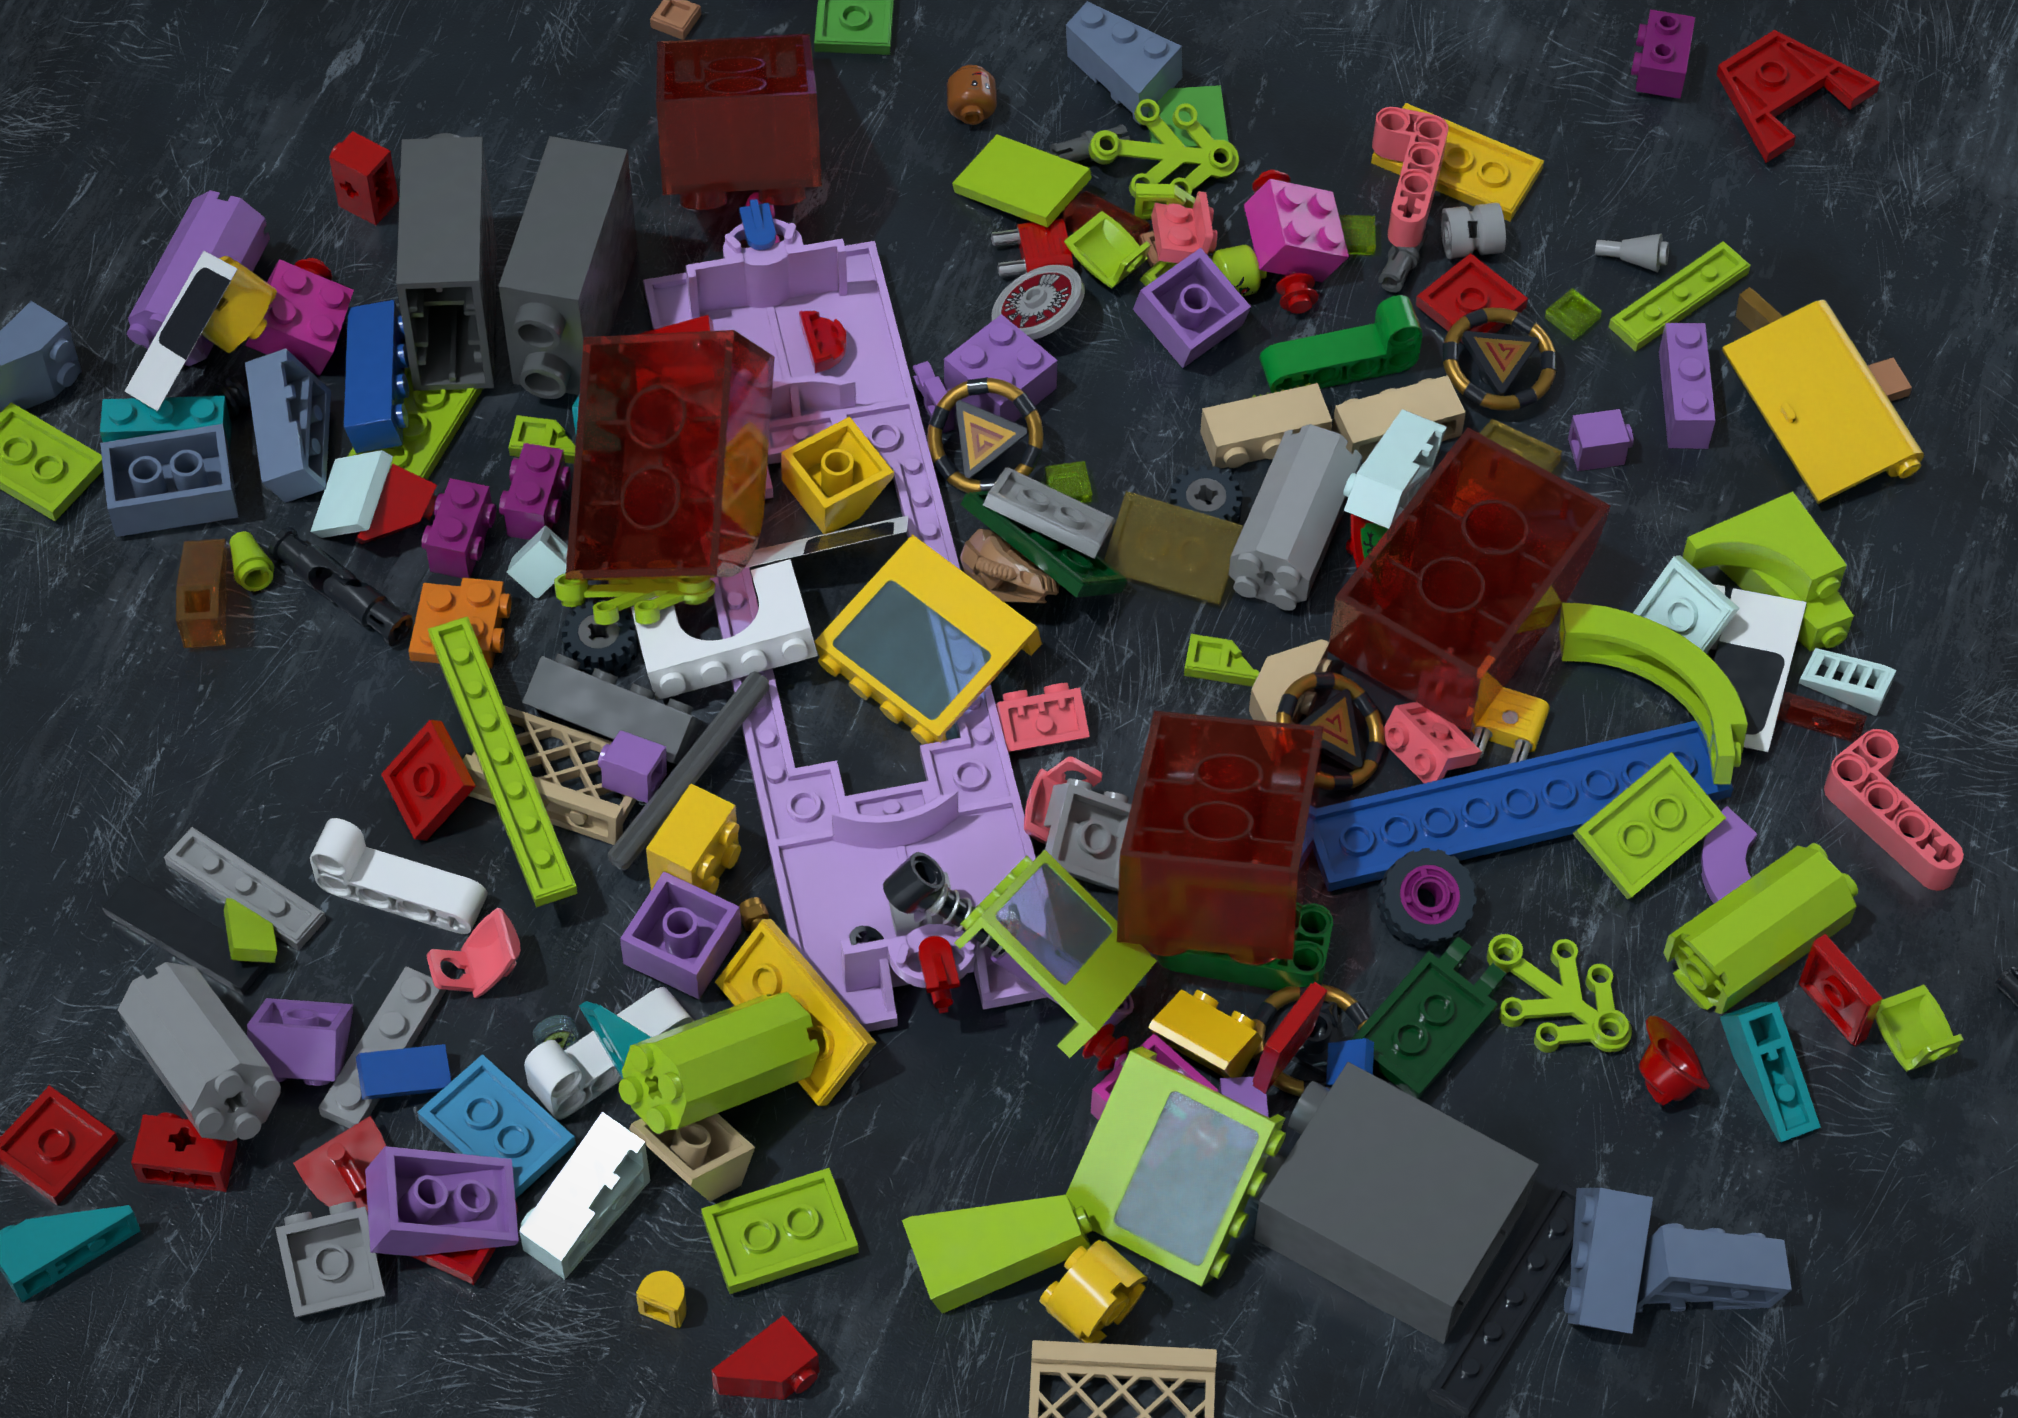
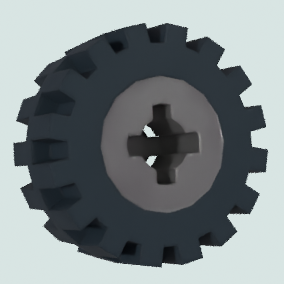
M1200 465L1199 471H1195L1191 467L1187 469L1186 476L1180 473L1176 477V483L1173 482L1170 491L1169 519L1171 523H1175L1174 529L1178 533L1184 531V537L1189 540L1193 536L1198 537L1197 542L1204 543L1205 538H1210L1211 543L1218 541L1219 535L1225 539L1230 536L1231 530L1235 531L1241 516L1242 490H1240V484L1237 480L1232 481V474L1228 471L1221 474V468L1214 466L1211 471L1207 470V465ZM1205 500L1210 501L1211 504H1210V505L1207 504V503L1205 502Z
M593 601L586 602L585 609L577 606L573 609L574 617L568 614L565 619V626H562L564 655L580 662L578 670L581 672L585 671L586 674L591 676L595 668L609 674L612 673L613 676L621 675L620 668L628 670L631 666V659L635 660L637 656L638 641L634 619H631L630 613L624 609L619 611V620L616 623L599 625L594 621ZM599 635H604V636H606L605 638H603V637H601V638H594L595 636H599Z

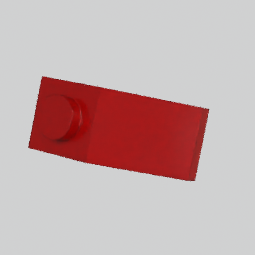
M392 463L370 528L366 531H360L355 541L365 544L417 526L422 517L430 520L437 496L433 495L437 484Z
M783 1315L711 1370L713 1388L719 1395L784 1400L793 1392L797 1394L804 1392L815 1382L819 1373L818 1353Z

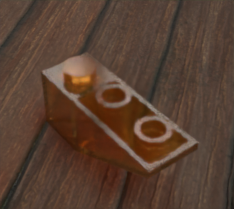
M225 539L184 541L176 588V622L184 648L226 645Z

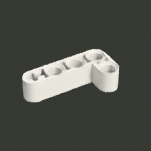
M332 818L327 821L310 856L315 881L326 892L459 934L471 932L488 895L487 890L481 884L467 877L366 847L361 830L343 819Z
M666 987L656 988L617 1014V1016L651 1037L693 1022L691 1016ZM594 1031L566 1050H563L556 1040L545 1041L529 1053L524 1063L528 1086L554 1118L559 1120L570 1116L622 1080Z

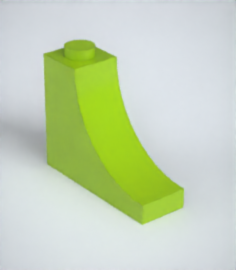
M1793 491L1687 537L1682 556L1696 570L1711 566L1732 565L1764 572L1783 582L1804 602H1809L1818 597L1821 599L1828 598L1837 592L1841 586L1847 566Z

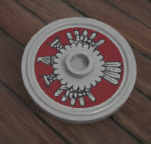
M1048 265L1031 270L1015 279L1002 291L993 306L992 321L1002 314L1032 340L1044 337L1063 326L1077 312L1085 294L1084 283L1074 269L1064 265Z

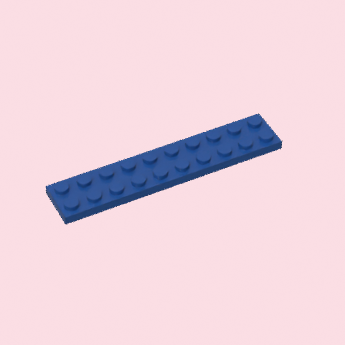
M1691 721L1303 811L1302 821L1327 891L1329 892L1383 879L1386 871L1399 858L1413 850L1418 852L1422 848H1430L1432 851L1439 849L1445 851V854L1451 857L1455 856L1459 860H1465L1571 835L1671 752L1712 801L1731 797L1733 786L1732 784H1713L1706 740L1698 723Z

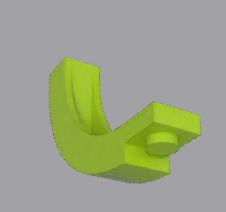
M1562 603L1558 630L1562 661L1591 662L1621 668L1640 675L1664 688L1687 708L1701 728L1709 752L1713 784H1731L1733 768L1740 767L1741 753H1743L1748 723L1740 698L1720 667L1691 641L1648 618L1606 606Z

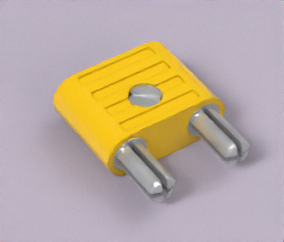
M1487 686L1471 728L1474 734L1472 742L1476 746H1478L1480 738L1482 739L1479 746L1482 753L1479 758H1482L1488 741L1514 749L1510 763L1517 762L1520 751H1522L1519 761L1526 760L1528 753L1535 751L1550 710L1549 704L1540 698L1502 686Z

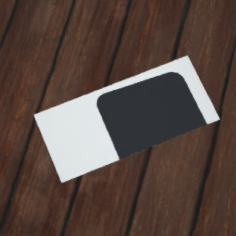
M203 251L125 389L126 393L156 411L159 410L238 268Z
M908 515L749 551L745 568L907 532Z
M1733 588L1730 600L1740 609L1721 633L1714 662L1728 677L1743 705L1748 723L1744 747L1768 752L1807 602Z

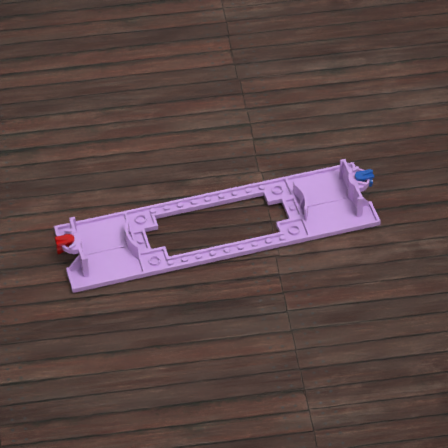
M758 199L750 200V206L739 208L742 224L725 235L723 245L724 259L686 265V273L643 280L653 330L709 315L713 321L720 388L669 401L706 570L710 574V579L715 583L716 591L712 597L722 639L732 637L746 629L755 619L759 609L750 568H745L747 555L735 504L772 498L773 487L767 465L781 462L782 451L849 416L894 471L893 480L902 516L908 515V538L913 534L960 569L875 241L845 246L843 239L803 245L802 237L796 230V225L773 219L769 203L759 204ZM776 234L784 236V240L775 243ZM746 239L750 247L742 248L739 241ZM799 311H817L820 317L830 319L833 322L834 319H837L846 330V353L841 362L831 369L815 374L800 325ZM926 606L951 703L985 665L982 650L978 644ZM773 669L759 672V674L769 680L770 687L741 724L788 938L865 1030L869 1032L898 1026L892 987L911 984L916 987L926 988L927 993L931 992L934 1007L938 1008L940 1014L948 1012V1006L953 1004L950 989L960 987L959 980L971 972H974L983 1010L1046 998L1045 995L991 960L992 949L987 946L980 948L979 941L975 938L969 940L959 949L954 942L964 931L956 932L955 926L926 924L912 930L906 936L896 937L889 900L883 891L885 879L912 854L921 852L932 857L942 868L943 872H947L951 890H957L961 899L969 898L974 907L978 906L1026 855L1032 861L1036 859L1030 835L1024 831L1025 816L991 685L982 692L955 722L959 738L942 741L941 743L935 742L920 745V757L926 781L845 796L837 761L795 768ZM747 676L731 680L734 693ZM1038 869L995 916L999 922H1005L1008 927L1012 924L1018 925L1060 953ZM863 925L876 929L882 934L884 939L851 945L850 938L848 937L855 927Z

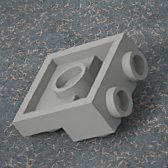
M1067 779V783L1054 785L1044 826L1050 828L1045 850L1072 877L1113 891L1123 890L1143 808L1129 804V797L1123 794L1106 791L1103 795L1091 791L1092 784L1082 780Z
M356 1201L341 1203L329 1207L330 1215L312 1219L311 1212L299 1213L285 1217V1226L275 1228L295 1318L386 1297L376 1253H370L369 1222L366 1206L357 1208Z

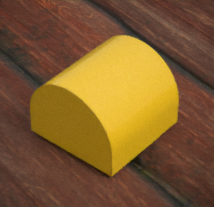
M656 1271L649 1274L643 1279L636 1292L639 1313L674 1328H680L687 1313L685 1290L681 1279L669 1271Z

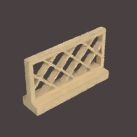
M504 706L510 722L522 726L525 730V733L516 735L519 745L531 743L536 754L525 757L528 767L542 764L547 774L541 777H532L551 824L614 845L623 834V823L637 799L621 794L623 800L620 805L600 799V795L614 791L603 788L602 783L593 785L588 774L601 771V768L598 767V760L582 764L577 754L590 749L601 753L602 748L606 744L611 745L612 741ZM555 737L561 739L564 745L544 751L539 740ZM473 752L472 756L466 754L463 762L476 785L468 796L495 805L475 752ZM570 756L575 767L554 772L549 761ZM581 777L586 788L575 791L561 786L560 783Z
M1032 1340L1029 1418H1038L1039 1402L1047 1409L1039 1418H1049L1050 1416L1064 1418L1057 1410L1075 1394L1092 1410L1093 1413L1088 1418H1108L1104 1412L1121 1396L1139 1414L1136 1418H1152L1150 1414L1166 1399H1169L1185 1418H1196L1203 1410L1204 1418H1214L1217 1349ZM1040 1375L1060 1376L1071 1389L1052 1405L1039 1391ZM1070 1376L1083 1378L1076 1384ZM1094 1377L1106 1378L1117 1390L1100 1407L1082 1390ZM1117 1379L1130 1380L1122 1386ZM1139 1380H1152L1163 1394L1144 1410L1128 1390ZM1162 1381L1176 1382L1168 1388ZM1185 1382L1205 1383V1400L1192 1412L1174 1394Z

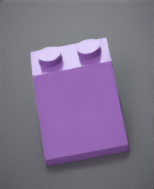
M385 1146L365 1169L370 1253L420 1256L516 1245L519 1241L512 1159Z

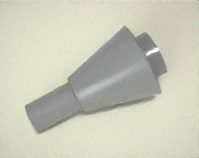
M1662 233L1625 239L1622 242L1597 240L1595 255L1620 257L1621 260L1659 272L1660 265H1667L1669 242L1663 241Z

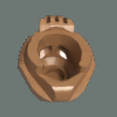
M978 529L965 542L960 555L965 574L1003 602L1046 603L1045 597L1047 595H1057L1059 593L1060 584L994 531Z

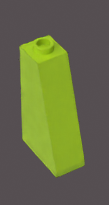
M1718 566L1745 591L1802 601L1791 588L1764 572L1742 566ZM1838 591L1828 598L1821 599L1818 597L1806 603L1797 640L1810 652L1814 651L1815 648L1819 649L1824 646L1826 648L1835 647L1847 638L1854 615Z
M1067 1195L911 1216L902 1220L930 1299L942 1314L1066 1261L1080 1246L1088 1250L1091 1245L1086 1234L1093 1231L1084 1207L1075 1208Z

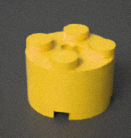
M223 256L219 259L238 269L201 335L227 353H231L248 337L254 340L262 334L267 325V320L263 317L274 300L277 291L238 261L229 256Z
M1098 1240L1088 1250L1080 1246L1069 1256L1064 1264L1068 1272L1060 1282H1053L1043 1292L1039 1302L1046 1307V1311L1082 1343H1100L1107 1337L1101 1329L1113 1322L1119 1325L1126 1318L1146 1288L1142 1282L1148 1281V1279L1106 1241Z

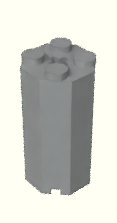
M1311 424L1302 426L1300 432L1293 434L1294 429L1285 431L1230 557L1229 576L1235 581L1234 590L1241 596L1255 597L1273 603L1283 610H1293L1298 602L1307 600L1344 513L1348 497L1343 495L1345 485L1352 473L1357 474L1362 462V455L1356 449L1353 455L1346 449L1348 441L1341 434Z
M165 962L155 968L158 974L147 979L142 975L134 979L118 1008V1012L126 1024L129 1036L201 1137L233 1141L238 1137L244 1140L254 1137L260 1131L261 1124L266 1122L281 1093V1086L274 1077L270 1066L195 966Z

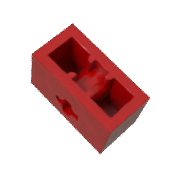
M354 131L343 142H339L334 146L329 160L338 206L376 226L399 201L391 151Z
M160 1113L157 1116L143 1114L131 1164L138 1182L227 1192L238 1143L236 1139L227 1141L202 1138L189 1119H183L173 1113Z

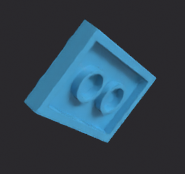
M483 1054L417 1112L419 1120L457 1154L512 1159L515 1199L576 1144L574 1135Z

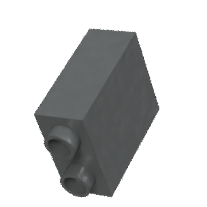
M440 133L428 139H402L396 286L414 391L494 388L497 243L483 138L460 137L451 133Z
M549 136L499 284L513 384L522 385L526 391L537 397L556 399L562 397L565 393L579 395L604 356L638 249L627 149Z
M1347 1062L1331 1089L1316 1081H1312L1302 1093L1288 1123V1128L1301 1134L1287 1158L1278 1153L1275 1157L1268 1156L1262 1169L1263 1172L1267 1173L1264 1186L1256 1198L1252 1196L1249 1198V1200L1259 1205L1254 1240L1444 1344L1528 1205L1539 1164Z

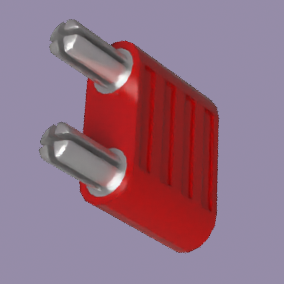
M1055 219L1048 228L1031 222L1017 224V229L992 232L991 240L994 246L1018 243L1022 260L998 263L999 275L1024 274L1048 265H1064L1073 269L1072 253L1064 243L1068 238L1064 219Z

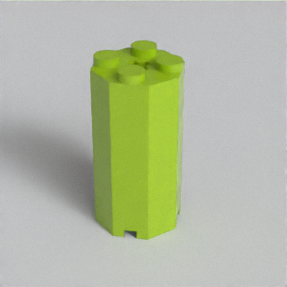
M1812 843L1807 847L1796 846L1670 934L1663 953L1667 962L1675 958L1679 969L1673 972L1674 978L1688 996L1700 1008L1708 1010L1712 1006H1716L1715 1013L1723 1014L1809 953L1813 941L1824 934L1830 938L1850 924L1857 907L1853 899L1858 894L1857 885L1849 875L1841 873L1828 860L1826 852L1820 845Z
M788 992L778 993L773 996L768 994L630 1045L622 1069L623 1079L619 1083L620 1096L626 1104L631 1105V1108L653 1132L661 1134L668 1130L680 1129L810 1077L820 1051L817 1039L810 1041L807 1028L813 1027L811 1016Z

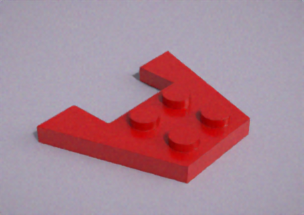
M1773 30L1720 63L1716 74L1765 163L1795 144L1796 136L1775 118L1777 115L1823 86L1848 109H1852L1877 93L1880 85L1879 81L1776 30Z

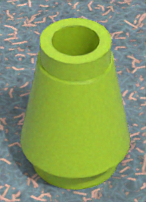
M246 531L236 533L229 542L235 581L248 591L262 590L273 580L274 564L251 533Z

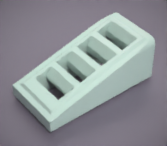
M1815 648L1799 680V684L1877 716L1891 687L1896 670L1882 664ZM1821 664L1829 667L1824 677L1816 675ZM1836 671L1843 673L1840 681L1833 679ZM1852 677L1859 680L1857 685L1849 683ZM1867 684L1872 685V686H1874V688H1873V689L1866 688V685H1867Z

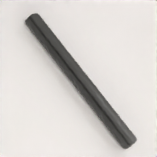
M755 671L747 676L610 849L608 857L612 865L620 870H626L630 867L665 822L688 786L696 783L767 693L770 686L769 680L765 676Z

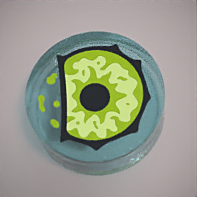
M555 1015L542 1020L537 1024L532 1033L536 1047L545 1041L556 1040L561 1048L566 1050L579 1039L575 1021L565 1015Z

